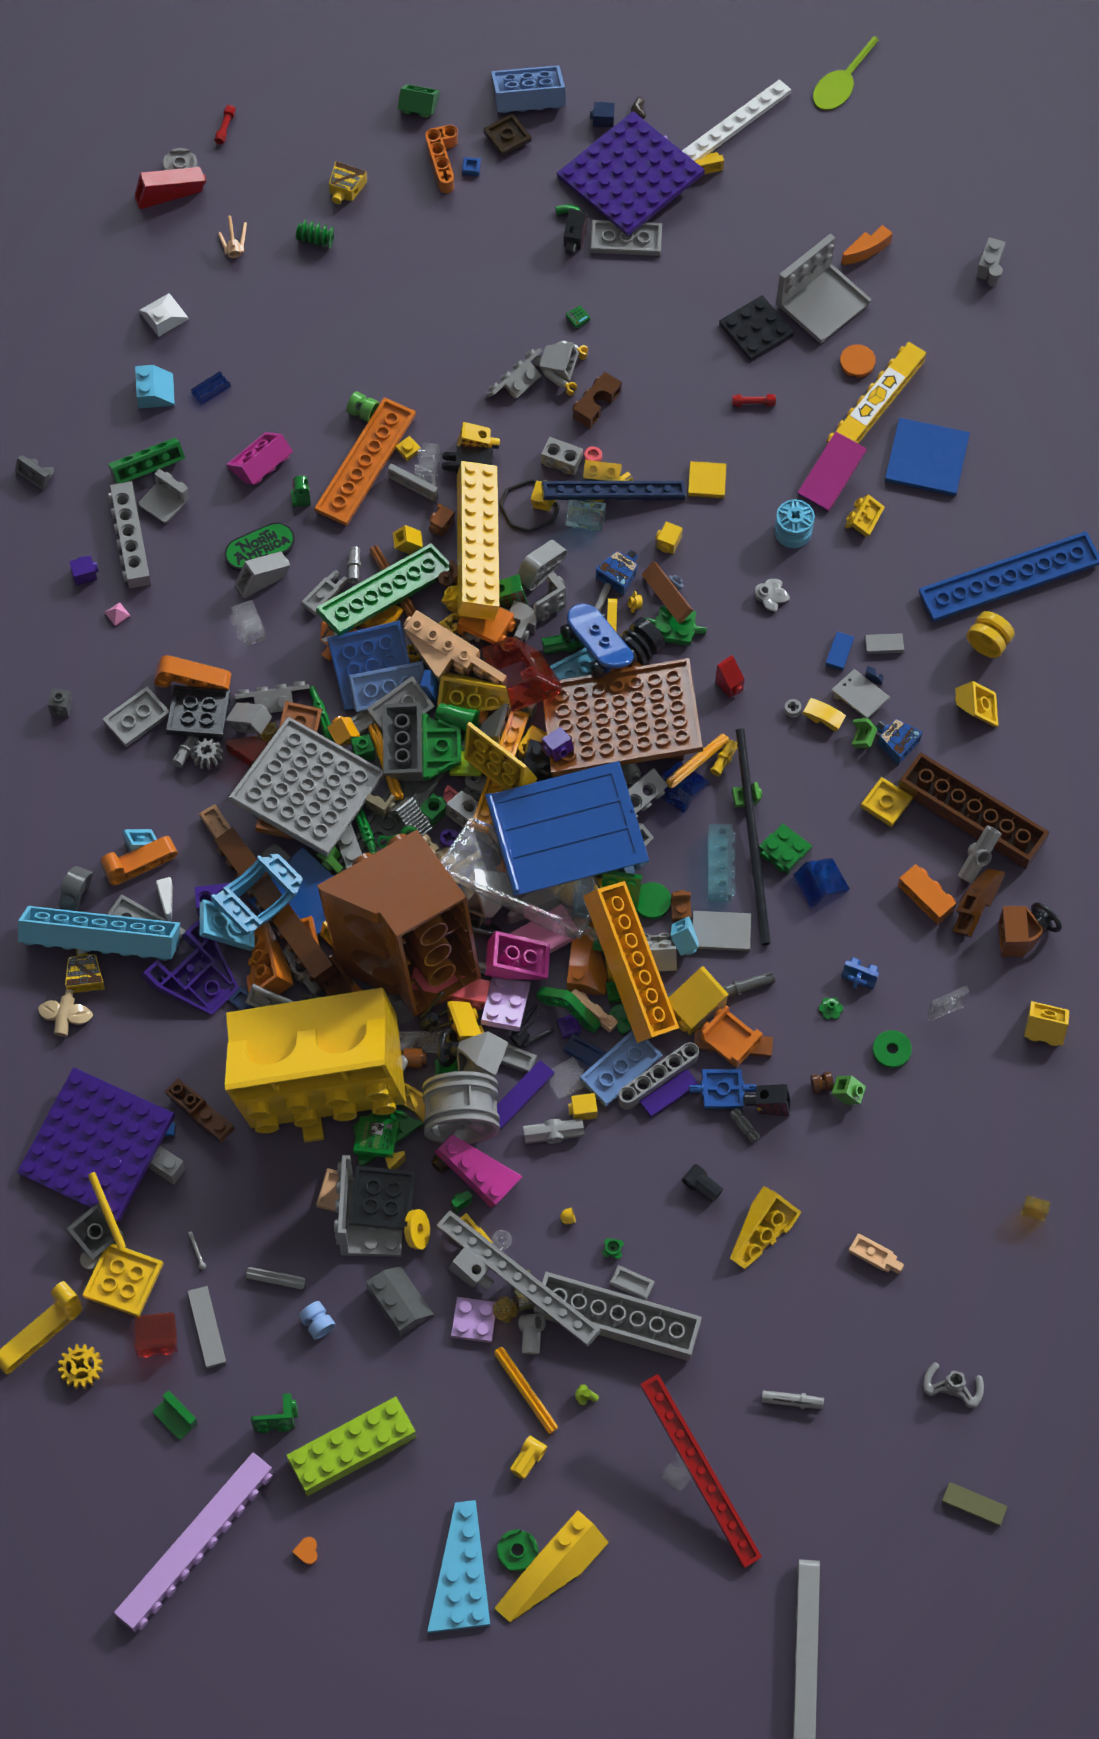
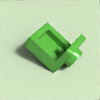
M867 718L854 719L852 723L857 728V731L852 741L853 747L855 749L870 748L878 729Z
M753 782L754 806H757L762 799V790L759 788L758 782ZM733 787L731 793L734 808L745 807L742 787Z
M335 846L327 857L321 853L316 855L323 862L321 865L329 872L333 870L339 873L343 869L337 862L341 853Z

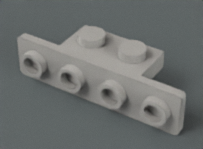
M540 348L529 350L525 354L526 358L523 361H517L512 366L514 369L511 372H505L500 377L501 381L498 384L495 382L488 388L489 392L486 394V397L493 396L504 386L514 399L518 398L542 376L530 362L542 350Z
M305 681L294 682V686L287 687L286 683L275 685L274 689H268V686L257 687V691L249 692V689L238 690V694L234 695L235 699L254 696L255 704H262L268 709L269 713L283 711L285 701L293 702L291 691L308 689L310 687L309 684H305Z

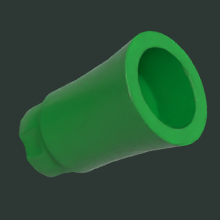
M440 703L436 710L435 720L438 721L440 719L449 725L453 724L460 727L466 733L469 722L477 727L480 712L479 710Z

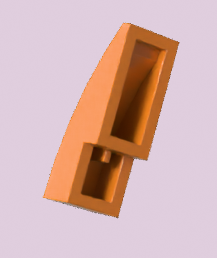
M883 225L872 235L864 232L843 252L841 264H853L874 256L891 244L893 233Z

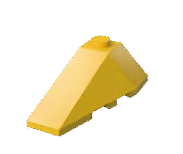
M447 672L440 678L437 707L440 703L446 705L454 704L457 707L479 710L480 712L496 710L507 703L510 708L513 688Z

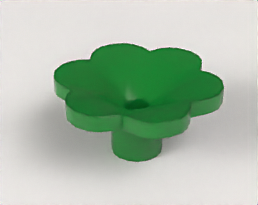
M826 997L819 1006V1011L823 1013V1018L836 1020L840 1017V1013L843 1012V1005L835 997L831 999Z

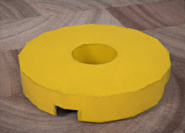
M411 1210L405 1218V1222H407V1227L404 1229L405 1239L414 1250H422L427 1246L430 1238L429 1219L423 1210Z

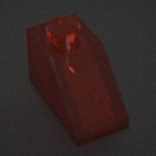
M255 736L227 740L225 745L227 752L251 767L268 743L263 739L259 740Z

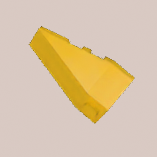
M763 1186L751 1204L730 1259L743 1269H746L762 1255L763 1250L769 1244L773 1245L777 1241L776 1238L783 1232L787 1233L792 1228L802 1212L778 1193Z

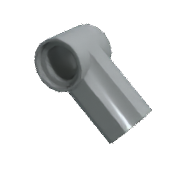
M541 1313L521 1315L518 1323L520 1330L523 1332L522 1354L539 1355L540 1334L546 1325L545 1317Z

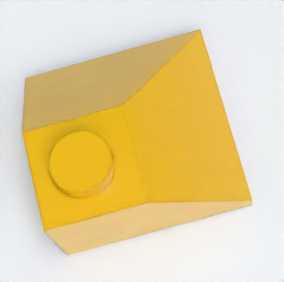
M974 681L955 688L957 706L972 716L994 727H998L997 699L994 691Z

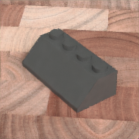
M421 703L383 704V774L385 776L403 782L424 781L423 712Z

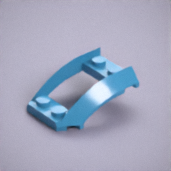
M270 854V857L263 858L258 856L257 860L247 871L225 886L223 891L216 895H211V899L217 911L221 910L241 930V935H247L272 919L293 899L298 892L303 878L279 854ZM267 871L286 892L273 905L256 916L238 897L244 894Z

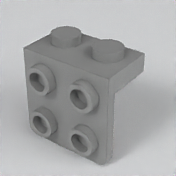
M159 469L155 473L156 484L139 501V506L161 522L168 523L189 500L188 488L183 482L176 481L170 473Z
M554 571L547 575L548 595L534 604L536 623L547 620L551 614L561 611L566 606L564 580L557 576Z

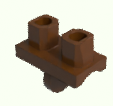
M454 560L449 561V571H443L438 576V581L442 586L458 585V566L455 565Z

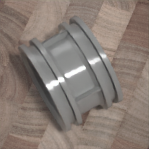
M471 1071L448 1072L427 1079L422 1085L423 1102L425 1103V1137L431 1141L443 1143L450 1135H454L468 1144H473L497 1136L500 1132V1117L497 1113V1080L488 1074Z

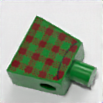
M519 574L499 580L500 607L511 609L514 600L528 605L525 589Z

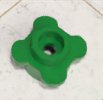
M610 1238L605 1239V1249L602 1251L603 1256L620 1259L622 1257L621 1248L624 1246L623 1241Z

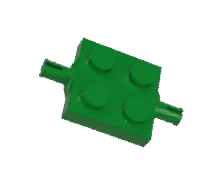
M660 606L656 620L645 618L658 628L665 642L691 646L695 633L706 635L707 627L696 626L697 611H692L682 623L677 622L665 606Z

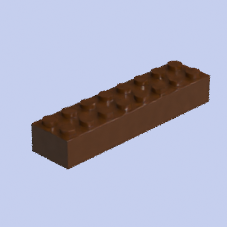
M922 752L919 753L899 781L898 787L913 796L915 801L976 839H979L987 825L998 830L1001 835L993 849L1024 869L1028 868L1047 841L1048 830Z

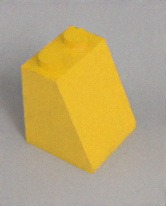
M704 966L699 968L669 997L679 1028L691 1035L695 1032V1029H699L713 1018V1015L719 1008L723 1009L726 1006L729 994Z

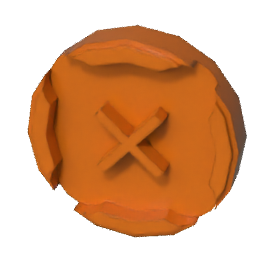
M854 344L848 346L840 356L842 371L851 377L852 375L857 376L856 378L868 376L873 371L876 363L873 351L864 345Z

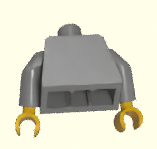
M562 340L556 344L547 345L543 355L534 358V365L540 366L546 378L561 388L565 387L566 393L569 396H573L575 392L570 388L577 390V384L575 382L567 383V381L571 379L577 357L582 360L587 358L588 347L582 345L579 348L573 342Z

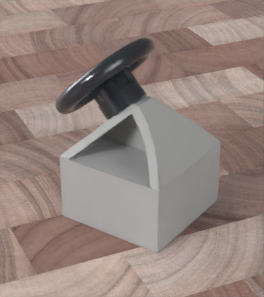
M474 870L460 889L467 898L469 912L478 915L477 921L471 920L473 933L492 936L495 931L502 932L500 927L492 924L493 916L512 895L511 885L507 874Z
M448 1028L443 1031L439 1038L437 1047L438 1060L443 1067L447 1068L454 1063L457 1057L458 1071L480 1072L494 1077L508 1042L489 1031L463 1041H458L456 1032ZM446 1054L450 1057L447 1062L444 1059Z

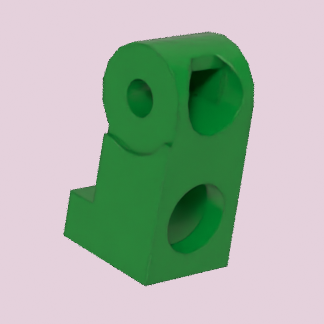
M306 476L294 477L292 479L293 489H291L293 507L311 505L308 478Z

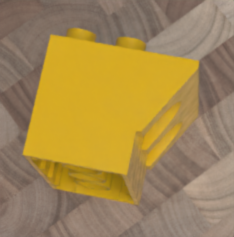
M383 988L226 1013L229 1043L227 1047L225 1091L249 1126L255 1128L256 1132L272 1133L279 1129V1124L294 1122V1125L297 1127H310L318 1123V1118L332 1115L334 1120L348 1121L356 1118L358 1111L370 1109L376 1115H387L396 1111V1105L406 1104L398 1019Z

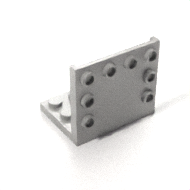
M831 233L779 274L776 305L820 344L870 305L872 300L832 265L835 237Z
M342 1155V1162H338L339 1181H337L336 1193H340V1201L336 1200L335 1213H339V1218L334 1222L336 1245H340L341 1255L401 1257L402 1230L349 1225L354 1177L350 1155Z

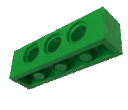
M174 437L108 463V467L113 480L119 484L186 458L180 442Z

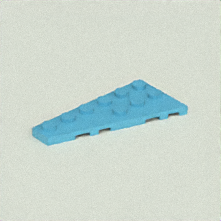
M476 1500L456 1502L454 1505L427 1633L490 1626Z

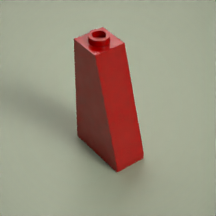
M200 167L142 172L139 175L134 196L139 209L147 208L202 192L203 186L206 184L205 174H202Z

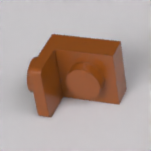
M678 890L671 893L672 921H680L688 916L690 919L692 918L691 892Z

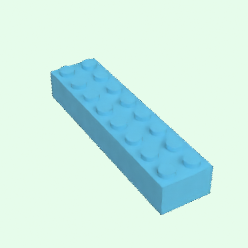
M28 906L18 920V942L26 945L40 944L44 947L58 946L67 950L76 948L85 952L94 950L100 951L103 954L119 953L122 956L138 955L141 958L156 957L160 960L172 959L180 944V923Z

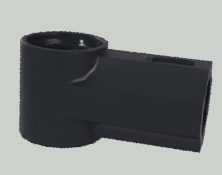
M694 1164L681 1179L689 1189L697 1190L712 1203L716 1201L723 1191V1188L708 1177L707 1172L697 1164Z

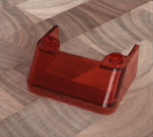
M509 637L481 648L484 662L497 670L520 661L526 666V669L521 672L522 681L506 686L512 712L556 696L562 691L559 679L541 652L516 638Z

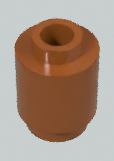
M404 1048V1050H401V1055L405 1056L408 1061L406 1068H422L423 1064L427 1063V1053L423 1052V1048Z

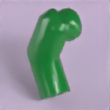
M570 204L555 206L556 215L569 213V209L580 210L578 206Z

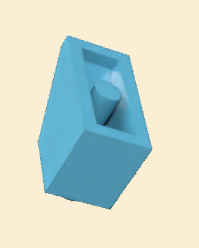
M688 916L672 924L671 938L680 955H691L696 952L699 947V941L690 917Z

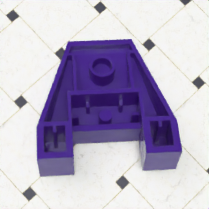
M198 919L181 935L194 949L186 959L172 972L157 959L140 976L153 990L209 1015H213L239 987L217 942L200 936V920Z

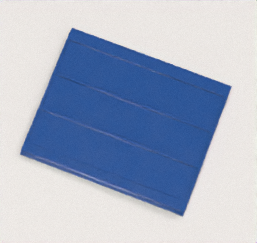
M620 761L493 794H485L514 897L649 862Z

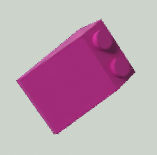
M495 931L487 943L485 975L500 979L547 980L550 943Z

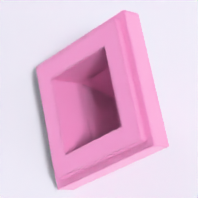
M120 602L105 611V614L114 626L131 617Z

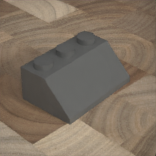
M401 1266L383 1270L366 1281L367 1290L399 1337L434 1316Z

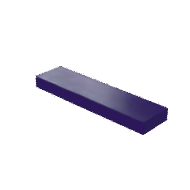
M541 1060L497 1104L500 1130L555 1075V1072Z

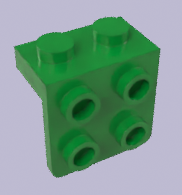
M291 1393L283 1394V1414L252 1416L253 1430L258 1433H269L270 1430L278 1429L279 1432H288L290 1429L295 1428V1418H298L296 1400H293Z

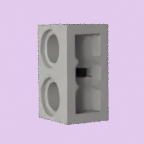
M549 437L541 453L542 464L548 468L558 469L565 474L575 475L583 459L582 448Z

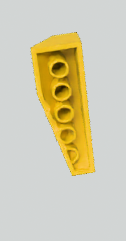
M577 1510L526 1568L494 1609L511 1623L534 1605L549 1597L550 1594L565 1586L566 1583L581 1575L609 1542L597 1527Z

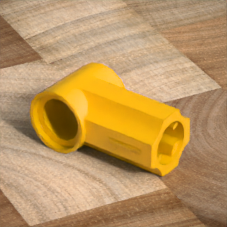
M529 1436L520 1450L521 1453L512 1464L510 1471L517 1477L525 1480L535 1463L541 1460L548 1446Z

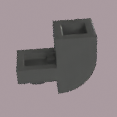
M78 866L71 868L62 882L60 888L62 892L58 906L70 911H78L82 895L89 890L94 872Z

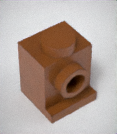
M439 503L437 513L434 512L430 517L429 531L443 537L455 522V512Z

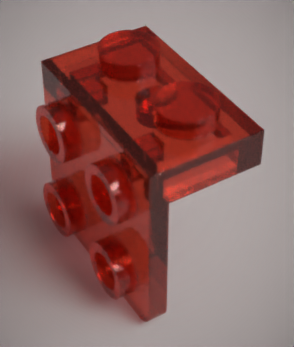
M173 1312L142 1315L139 1318L135 1317L136 1342L134 1343L137 1357H150L156 1354L169 1355L173 1352H178L176 1320Z

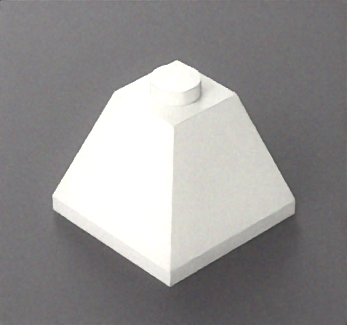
M170 293L139 310L158 337L189 320Z

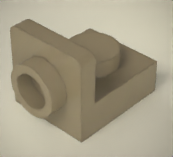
M368 794L365 799L366 808L386 818L389 811L396 806L395 796L391 794L387 801L384 802L381 797Z

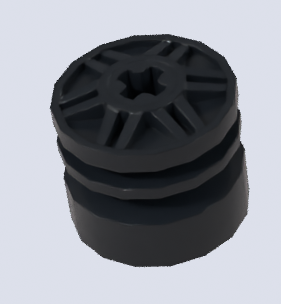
M639 617L629 626V630L626 629L619 635L626 645L634 650L637 661L642 666L652 659V655L657 654L665 647V639L653 623L643 617Z

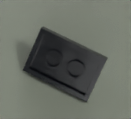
M528 739L522 763L537 777L536 782L555 778L551 774L550 758L546 756L542 749L543 743Z

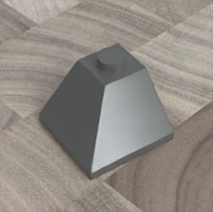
M505 703L482 723L480 728L483 733L498 744L509 717V704Z
M99 1203L95 1204L64 1229L75 1244L91 1260L115 1241Z

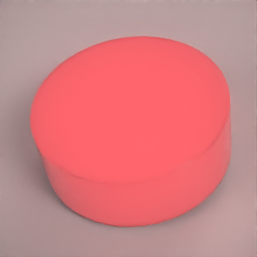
M588 447L584 452V460L601 462L602 451L598 447Z

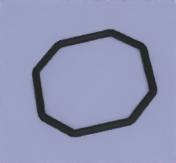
M528 479L505 489L499 506L511 527L525 532H532L552 524L556 519L560 504L556 500L555 504L557 507L550 521L530 529L513 524L503 503L508 491L528 483H536V480Z

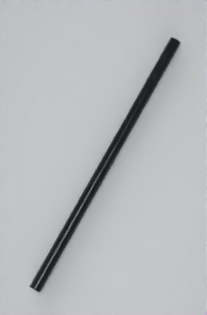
M739 728L735 730L760 938L761 945L765 946L771 944L745 729Z

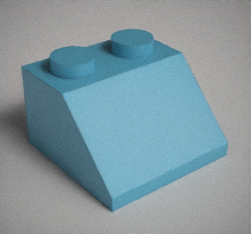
M155 365L135 366L138 407L175 406L173 373Z

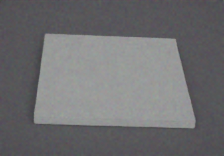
M288 716L231 793L228 801L327 857L365 804L368 794L373 793L385 775L379 767Z

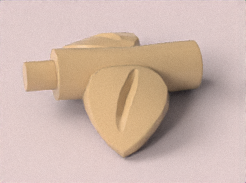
M66 989L65 996L61 997L60 1004L57 1001L50 1000L41 1004L38 1008L43 1019L55 1021L54 1034L56 1036H68L69 1022L74 1025H82L93 1017V1013L87 1007L81 1004H74L73 990Z

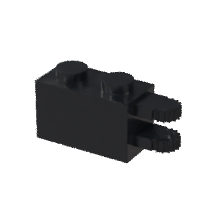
M457 446V452H444L442 454L444 460L456 462H443L441 468L443 470L456 471L457 474L461 461L493 465V448Z

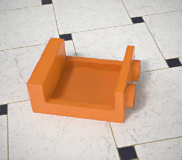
M499 607L495 620L462 616L457 623V633L462 636L466 632L492 643L493 649L497 651L500 646L505 644L507 634L512 632L516 625L514 613Z
M726 1005L723 1009L719 1008L713 1015L714 1019L710 1023L706 1022L700 1030V1039L737 1068L762 1041L763 1033L758 1029L755 1031L750 1029L731 1014L729 1007Z

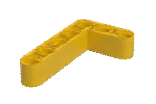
M65 1281L58 1283L51 1291L54 1304L0 1349V1368L5 1374L14 1371L82 1312L83 1308L78 1295Z

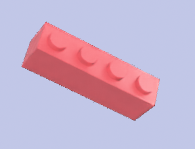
M417 967L413 969L412 979L415 978L425 992L437 993L459 981L455 974H453L445 983L431 986ZM477 979L451 994L450 997L443 1001L470 1002L472 1009H484L490 981ZM415 984L412 985V990H418Z

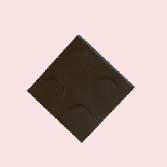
M513 113L484 128V134L502 157L532 140L530 134Z

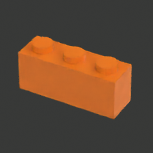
M915 864L899 878L897 886L937 925L954 911L956 906L954 898L950 894H946L942 890L941 885L928 876L924 868H920Z

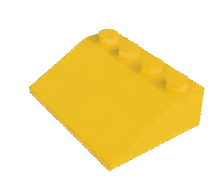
M469 722L467 724L464 759L504 790L536 783L537 777L524 763Z

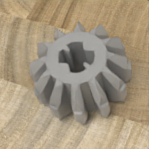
M204 737L203 742L197 740V746H192L191 758L196 766L200 765L201 769L207 766L210 770L212 765L217 767L218 762L223 760V749L220 748L219 742H214L213 738L207 741Z

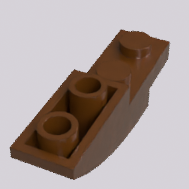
M988 868L971 884L956 910L960 915L952 930L955 934L972 937L985 906H991L1005 872Z
M179 1078L164 1091L190 1119L207 1134L213 1135L220 1142L224 1141L235 1130L232 1123L209 1106L204 1098Z

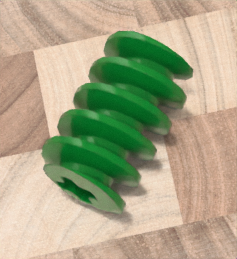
M305 219L303 223L298 224L295 237L296 240L302 239L303 242L308 240L310 244L315 242L317 246L322 244V247L328 246L330 249L334 240V227L331 226L330 230H327V225L325 224L321 229L320 223L314 227V221L307 225V219Z

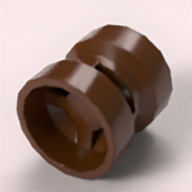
M830 1071L824 1072L822 1075H810L814 1094L821 1093L822 1090H833L834 1082Z

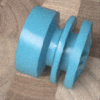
M796 499L788 500L780 505L777 510L774 528L775 537L780 544L788 548H799L809 542L815 518L811 506L802 500Z

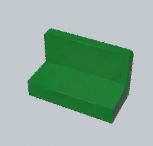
M168 1390L163 1395L164 1401L153 1410V1414L178 1440H182L198 1425V1422L187 1408Z

